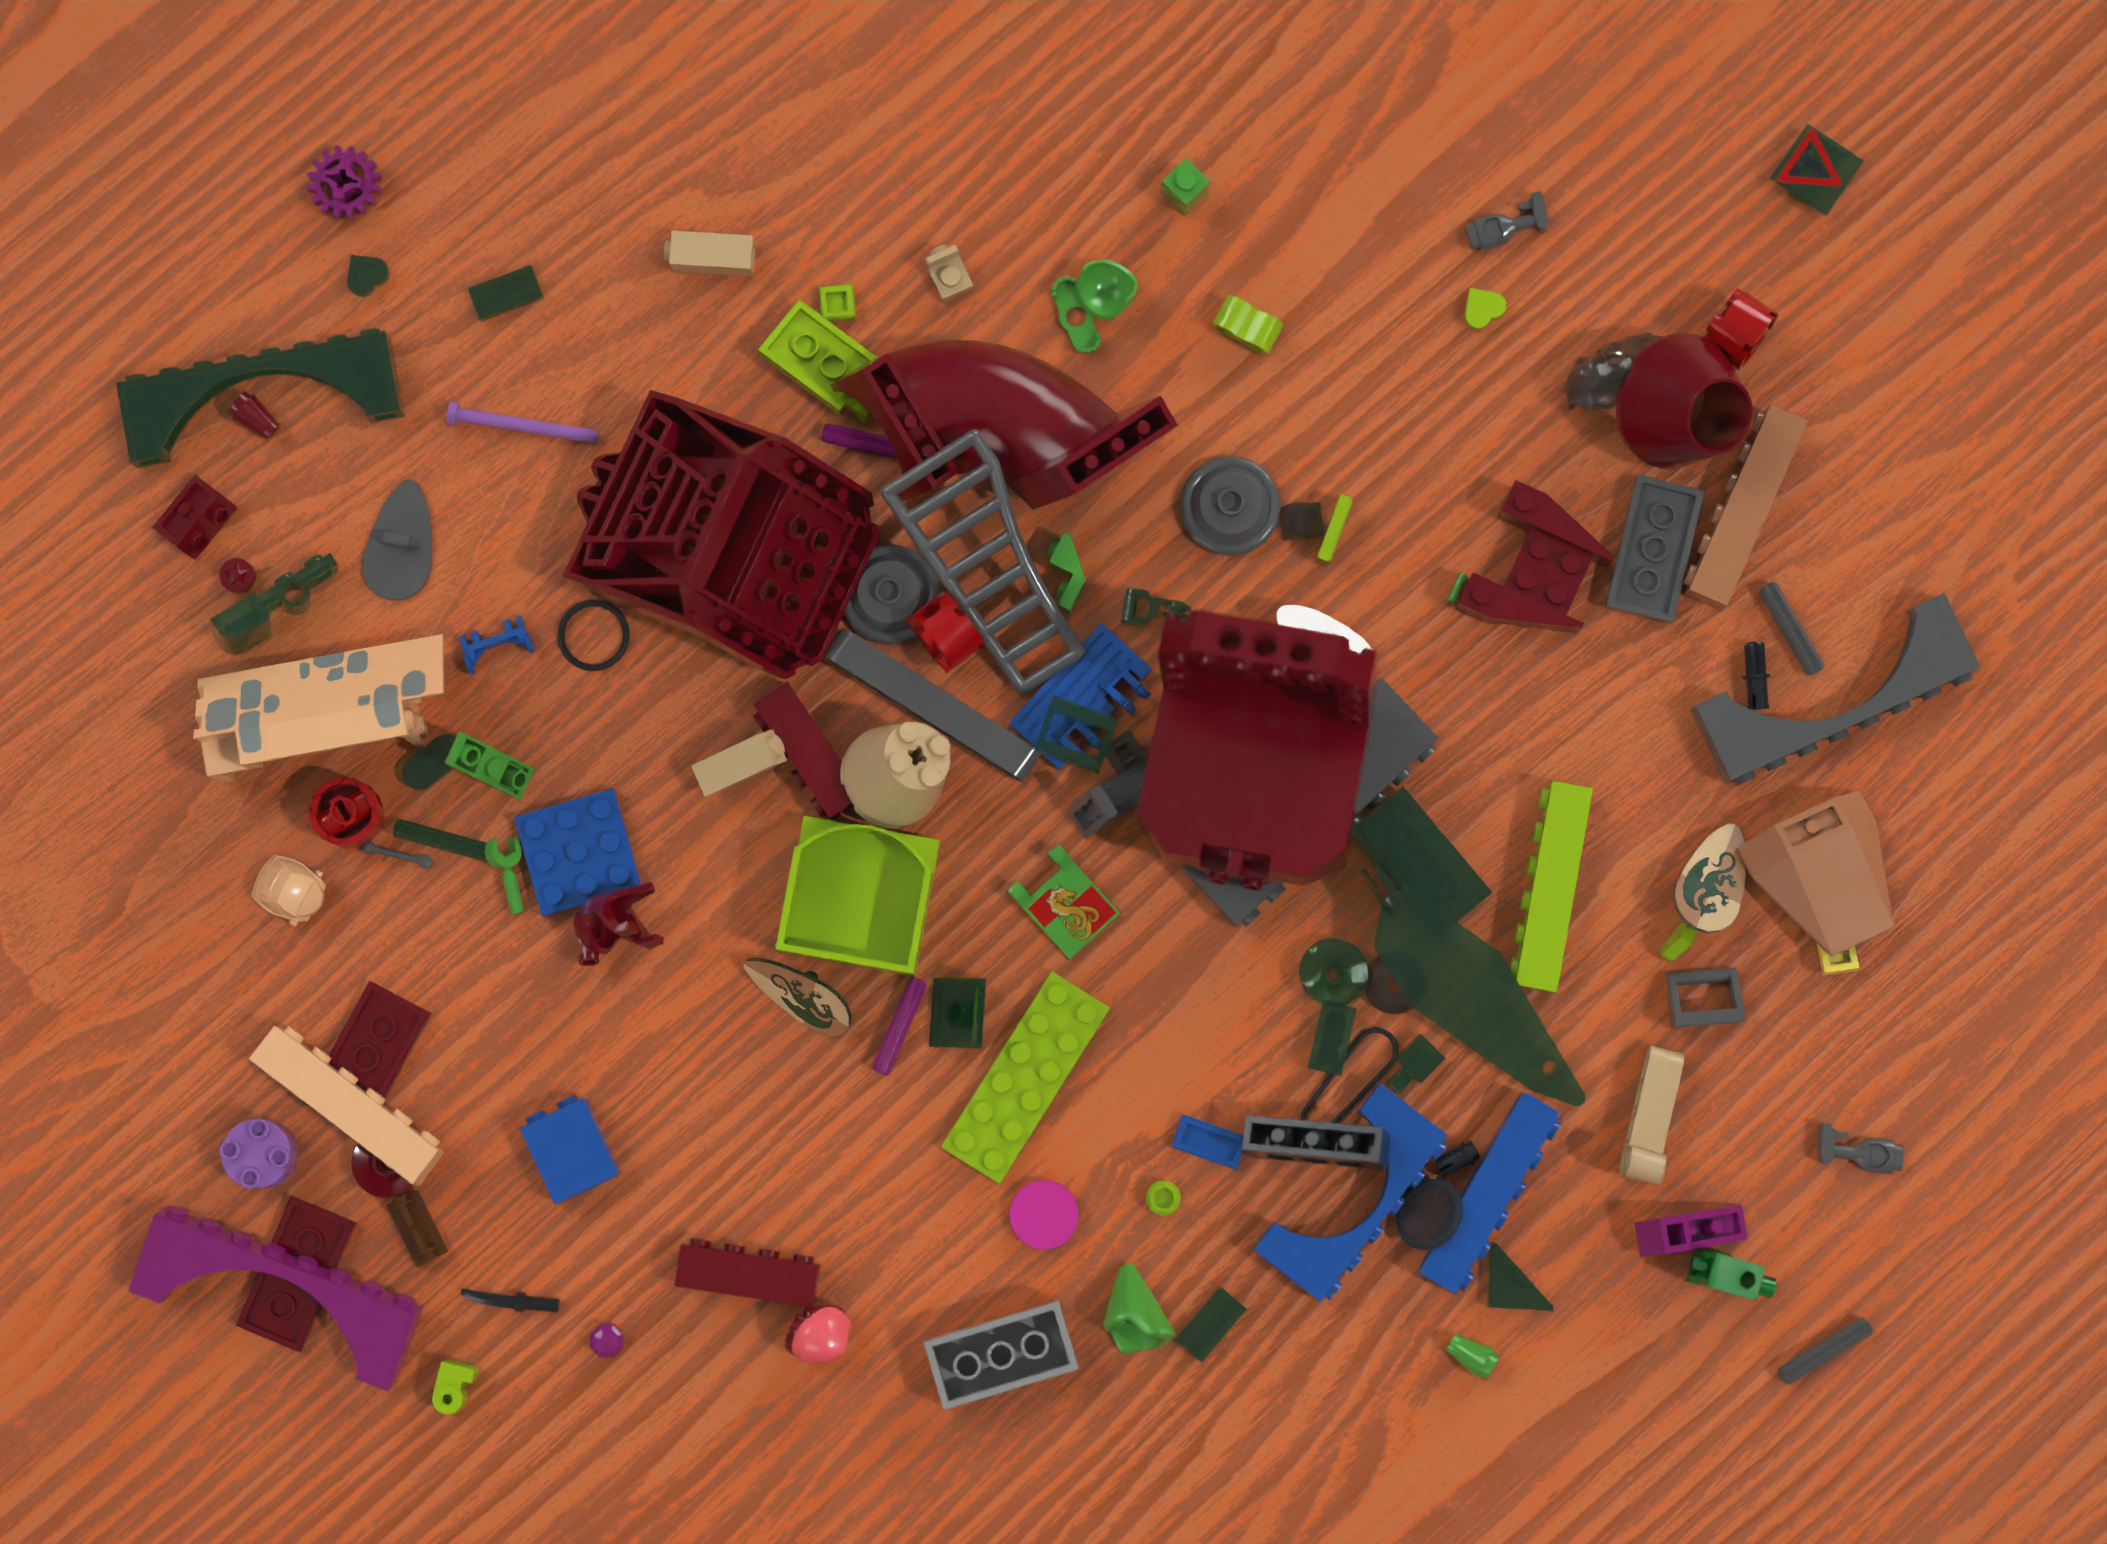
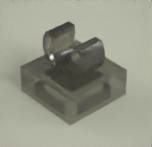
M1127 730L1100 749L1118 776L1148 759L1130 730Z

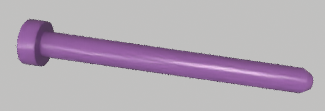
M450 401L447 410L446 423L452 426H456L459 421L588 443L596 442L598 432L593 429L460 408L459 402Z

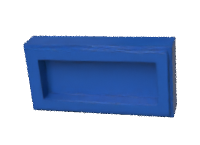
M1182 1114L1171 1147L1237 1170L1243 1153V1135Z

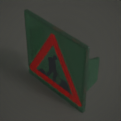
M1807 123L1770 179L1786 189L1788 194L1806 206L1810 205L1827 216L1864 160Z

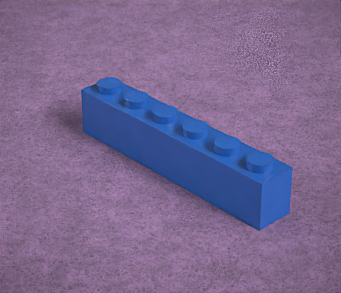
M1520 1092L1460 1195L1463 1214L1456 1233L1445 1244L1428 1250L1416 1271L1417 1273L1453 1294H1456L1458 1289L1464 1291L1474 1275L1469 1270L1476 1259L1483 1260L1491 1246V1243L1487 1241L1493 1229L1499 1231L1509 1215L1505 1211L1511 1198L1516 1201L1523 1192L1526 1182L1522 1181L1527 1170L1531 1169L1534 1171L1544 1154L1540 1151L1542 1144L1546 1138L1551 1141L1561 1125L1557 1121L1560 1112L1528 1093ZM1455 1206L1435 1239L1443 1235L1449 1228L1454 1217Z

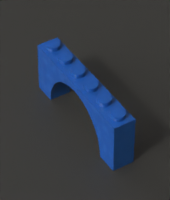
M1381 1083L1374 1088L1357 1111L1366 1119L1371 1127H1382L1391 1136L1385 1184L1381 1197L1373 1211L1354 1228L1328 1237L1299 1235L1273 1222L1252 1249L1320 1302L1324 1297L1330 1300L1342 1285L1338 1279L1345 1269L1352 1272L1363 1257L1359 1253L1361 1248L1367 1241L1370 1244L1375 1242L1384 1229L1380 1225L1387 1214L1393 1217L1405 1202L1401 1195L1408 1186L1414 1189L1426 1174L1422 1169L1429 1158L1435 1161L1447 1146L1443 1142L1447 1136L1445 1132Z

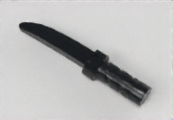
M468 1289L461 1290V1294L471 1301L485 1305L513 1308L517 1312H524L526 1309L559 1313L560 1299L527 1297L526 1293L517 1292L516 1296Z

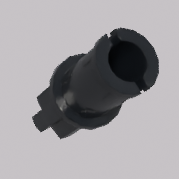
M1760 641L1745 643L1746 675L1743 676V680H1746L1747 708L1751 710L1770 709L1767 678L1771 677L1766 671L1765 644Z

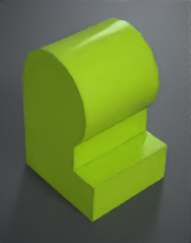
M450 1359L441 1361L432 1397L434 1408L438 1412L447 1415L459 1411L467 1401L466 1382L472 1384L477 1381L480 1367Z

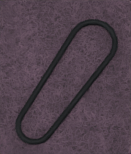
M1375 1027L1361 1033L1304 1107L1300 1120L1306 1121V1114L1363 1038L1372 1033L1384 1034L1392 1042L1394 1048L1392 1058L1331 1122L1338 1123L1394 1065L1399 1050L1395 1037L1387 1030Z

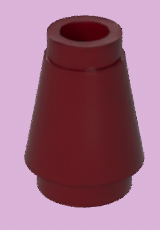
M244 391L228 409V412L233 416V421L264 437L266 440L280 427V424L275 421V418L255 394L250 395Z

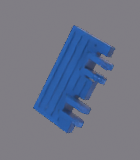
M1102 623L1082 643L1086 649L1085 656L1052 676L1009 722V725L1040 751L1058 770L1069 760L1058 749L1060 746H1063L1082 765L1085 766L1090 761L1087 754L1068 739L1075 730L1092 747L1100 750L1105 745L1082 722L1085 721L1095 731L1115 711V708L1105 699L1107 696L1129 715L1132 716L1136 711L1134 704L1115 689L1121 680L1130 686L1140 698L1146 700L1151 695L1129 672L1131 671L1142 681L1152 669Z

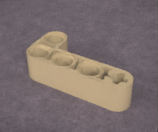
M1649 1045L1621 1156L1619 1177L1650 1185L1660 1184L1666 1164V1154H1663L1683 1069L1684 1053Z

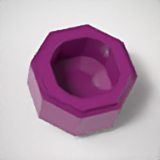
M600 1324L590 1334V1348L599 1357H614L624 1347V1333L615 1324Z

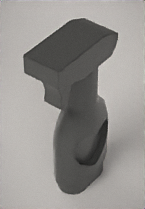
M1541 191L1533 193L1531 199L1527 202L1517 205L1518 211L1531 210L1530 215L1510 219L1503 214H1492L1473 219L1472 224L1465 225L1471 250L1480 247L1481 251L1502 246L1510 241L1515 232L1533 227L1538 232H1545L1548 228L1549 217Z
M1819 1124L1817 1156L1820 1163H1828L1833 1158L1853 1160L1861 1169L1867 1172L1892 1174V1171L1902 1170L1904 1146L1896 1145L1894 1140L1868 1138L1856 1146L1835 1144L1834 1139L1846 1138L1848 1133L1836 1131L1832 1128V1124Z

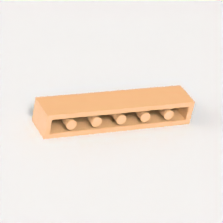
M274 1025L249 1060L411 1184L420 1186L445 1153L437 1147L441 1141L425 1129L419 1133L410 1125L413 1120L401 1110L396 1108L394 1112H391L383 1105L386 1099L370 1087L365 1092L357 1086L356 1083L359 1078L344 1067L338 1071L328 1064L332 1058L316 1046L311 1051L301 1043L305 1037L295 1029L287 1026L284 1030Z

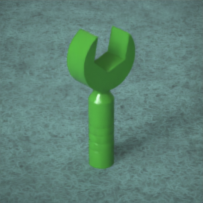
M497 837L491 838L485 845V857L492 867L503 869L502 879L510 914L523 912L524 908L516 874L511 868L521 858V845L516 837L508 838V853L503 855L497 850Z

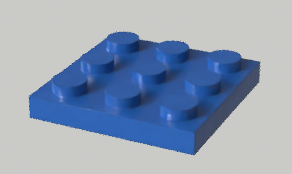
M614 788L514 817L543 917L582 906L592 896L642 884Z

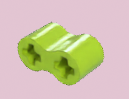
M1227 295L1211 326L1219 333L1242 343L1254 352L1267 356L1284 324L1274 316L1256 309L1244 300L1233 295Z

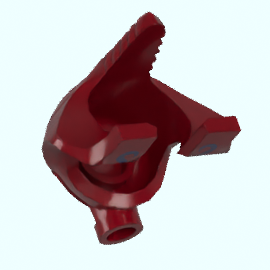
M652 882L598 894L589 898L576 913L573 924L575 935L582 948V954L578 956L580 965L595 966L599 964V954L609 953L621 937L631 936L635 943L649 950L664 944V939L656 933L650 935L631 907L633 903L655 892Z

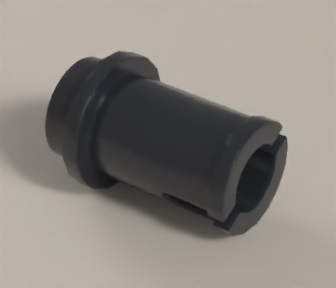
M1471 1140L1467 1142L1460 1141V1146L1439 1156L1435 1160L1444 1178L1470 1163L1473 1166L1476 1165L1475 1161L1480 1159V1156Z

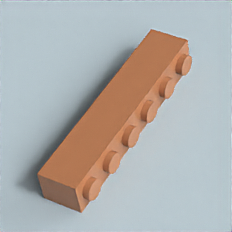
M1772 404L1764 413L1758 411L1750 428L1755 431L1751 443L1745 441L1737 457V460L1742 462L1737 474L1731 472L1723 491L1728 492L1724 504L1718 503L1711 516L1710 522L1715 523L1711 534H1704L1696 552L1701 554L1696 566L1690 565L1684 577L1683 583L1688 585L1684 595L1720 611L1727 607L1808 420Z

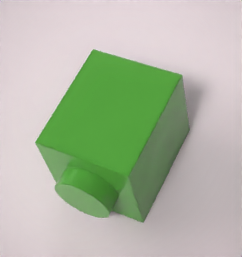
M1185 158L1162 181L1161 192L1185 215L1209 192L1210 181Z

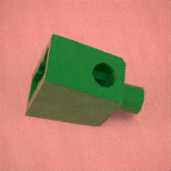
M1699 1248L1694 1249L1686 1278L1687 1282L1756 1301L1758 1295L1771 1298L1777 1285L1776 1278L1764 1275L1765 1267Z

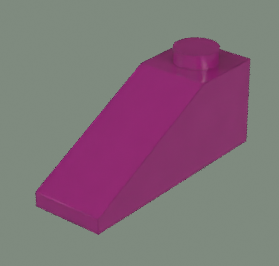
M1742 1205L1634 1222L1640 1257L1665 1255L1748 1239Z

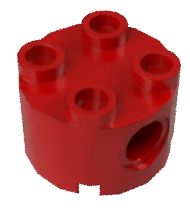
M1737 288L1728 299L1727 307L1722 315L1717 314L1706 329L1708 332L1704 338L1709 339L1720 347L1733 368L1739 371L1765 339V329L1771 330L1779 314L1746 291L1743 292Z
M943 591L906 619V622L916 636L921 637L924 642L922 646L934 661L936 660L941 668L948 673L985 644L967 615L963 614L957 608L959 605L946 591Z
M336 777L325 781L315 790L311 798L309 819L313 830L323 840L341 848H358L372 841L385 824L384 806L380 796L371 786L357 779Z

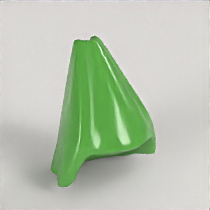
M1128 1263L1121 1266L1103 1322L1104 1329L1107 1332H1111L1117 1348L1124 1354H1132L1141 1350H1153L1168 1344L1169 1340L1176 1337V1333L1134 1264Z

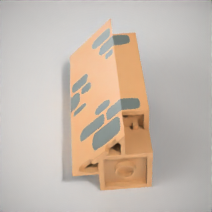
M443 634L198 679L197 688L200 699L196 700L195 718L199 729L194 730L193 739L202 744L207 777L220 783L235 781L234 772L263 767V762L397 737H403L416 747H423V737L428 736V728L425 717H420L417 704L422 703V698L444 694Z

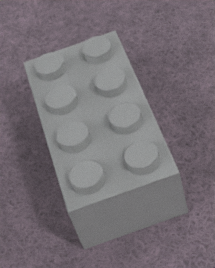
M1059 1300L924 1341L943 1410L1079 1369Z

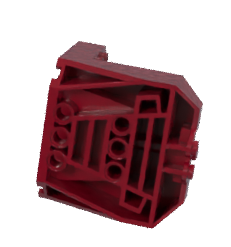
M650 390L621 452L602 454L592 462L591 470L597 479V483L595 486L587 485L581 488L577 494V503L587 524L562 577L608 603L690 631L752 667L785 680L796 674L795 669L805 664L813 666L821 662L879 539L877 524L871 523L869 508L874 506L872 492L784 436L771 433L683 399ZM797 519L798 528L796 532L792 534V525L794 521ZM819 533L820 542L814 547V539ZM782 551L784 554L783 561L780 565H777L778 555ZM803 565H805V567H806L805 574H804V576L800 579V577H799L800 569H801V567H802ZM768 582L769 590L768 593L763 597L762 590L764 585ZM788 596H790L791 604L789 608L785 610V601L788 598Z
M1195 610L1189 611L1188 620L1180 621V616L1177 614L1166 615L1157 654L1163 691L1137 810L1142 833L1168 862L1190 865L1208 875L1207 880L1211 883L1226 885L1228 884V879H1232V877L1238 878L1242 881L1241 886L1243 888L1253 891H1261L1263 885L1278 881L1305 886L1344 869L1351 842L1377 697V651L1366 646L1361 647V652L1350 648L1351 639L1342 634L1227 614Z

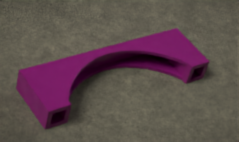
M164 1207L154 1214L128 1289L129 1292L161 1304L171 1296L173 1289L177 1286L214 1272L251 1270L281 1277L313 1296L334 1318L345 1335L358 1369L357 1380L385 1391H389L397 1383L424 1307L415 1303L416 1300L413 1297L402 1293L395 1295L383 1291V1287L380 1284L372 1281H363L362 1283L350 1278L351 1275L341 1269L332 1268L329 1270L318 1266V1262L313 1258L292 1256L285 1253L286 1250L279 1245L272 1243L264 1245L253 1241V1237L248 1233L227 1231L220 1228L221 1225L214 1220L206 1218L199 1220L188 1216V1211L180 1207Z

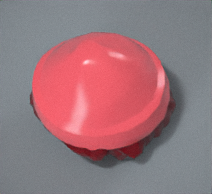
M837 1305L806 1306L805 1312L802 1315H795L785 1340V1348L788 1352L806 1364L828 1363L844 1355L851 1330V1321L841 1307Z

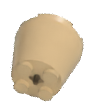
M917 722L880 726L863 733L847 749L840 770L841 785L844 784L848 797L855 806L853 809L866 821L883 828L899 829L920 821L932 811L940 797L950 767V743L946 737L940 735L932 727Z

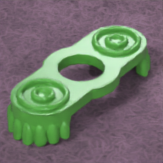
M1070 276L1058 278L1057 282L1053 283L1051 295L1054 297L1060 313V324L1068 332L1072 346L1076 351L1082 354L1092 353L1101 343V334L1097 333L1092 321L1093 315L1084 308L1079 299L1076 279H1072ZM1072 308L1082 309L1086 314L1085 322L1080 326L1070 325L1066 319L1069 310Z

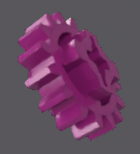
M335 146V154L331 156L324 150L322 154L325 160L322 163L317 160L312 162L317 171L307 173L308 178L314 182L307 186V190L310 194H316L311 200L316 206L322 205L321 211L326 216L333 210V216L336 220H340L343 213H346L350 220H354V212L358 210L365 216L367 212L364 206L367 204L376 206L377 203L372 196L373 194L382 193L381 188L375 184L382 180V176L378 172H373L378 166L374 160L367 162L368 155L364 151H361L356 156V150L353 146H349L346 153H343L339 146ZM357 165L364 170L366 180L356 176L358 171L356 169ZM346 178H349L351 183L344 184L343 189H341L338 185L339 182L345 183ZM323 187L333 190V201L325 196Z

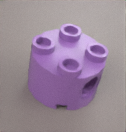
M252 1119L236 1125L226 1135L220 1147V1154L227 1175L237 1184L248 1189L272 1188L285 1182L294 1172L297 1165L298 1144L293 1133L283 1124L268 1119Z

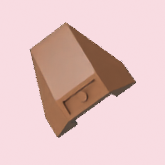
M1860 791L1836 796L1786 819L1736 849L1752 880L1831 957L1894 928L1877 824Z

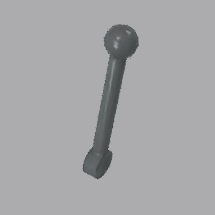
M372 841L362 845V850L365 854H372L374 852L418 863L424 869L430 868L433 864L432 858L428 855L418 857L375 846Z

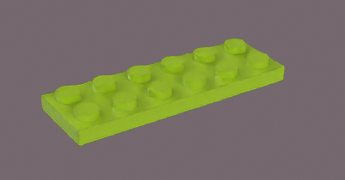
M1052 971L941 1147L1000 1184L1110 1010V1007Z

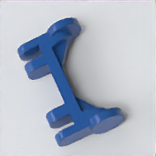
M521 615L516 616L519 628L513 629L510 619L505 620L503 624L506 632L481 641L478 631L471 632L474 644L468 645L465 635L459 637L465 654L464 661L470 675L476 673L474 667L477 666V661L483 653L510 642L524 646L525 649L528 648L530 654L535 652L534 644L530 634L527 633Z

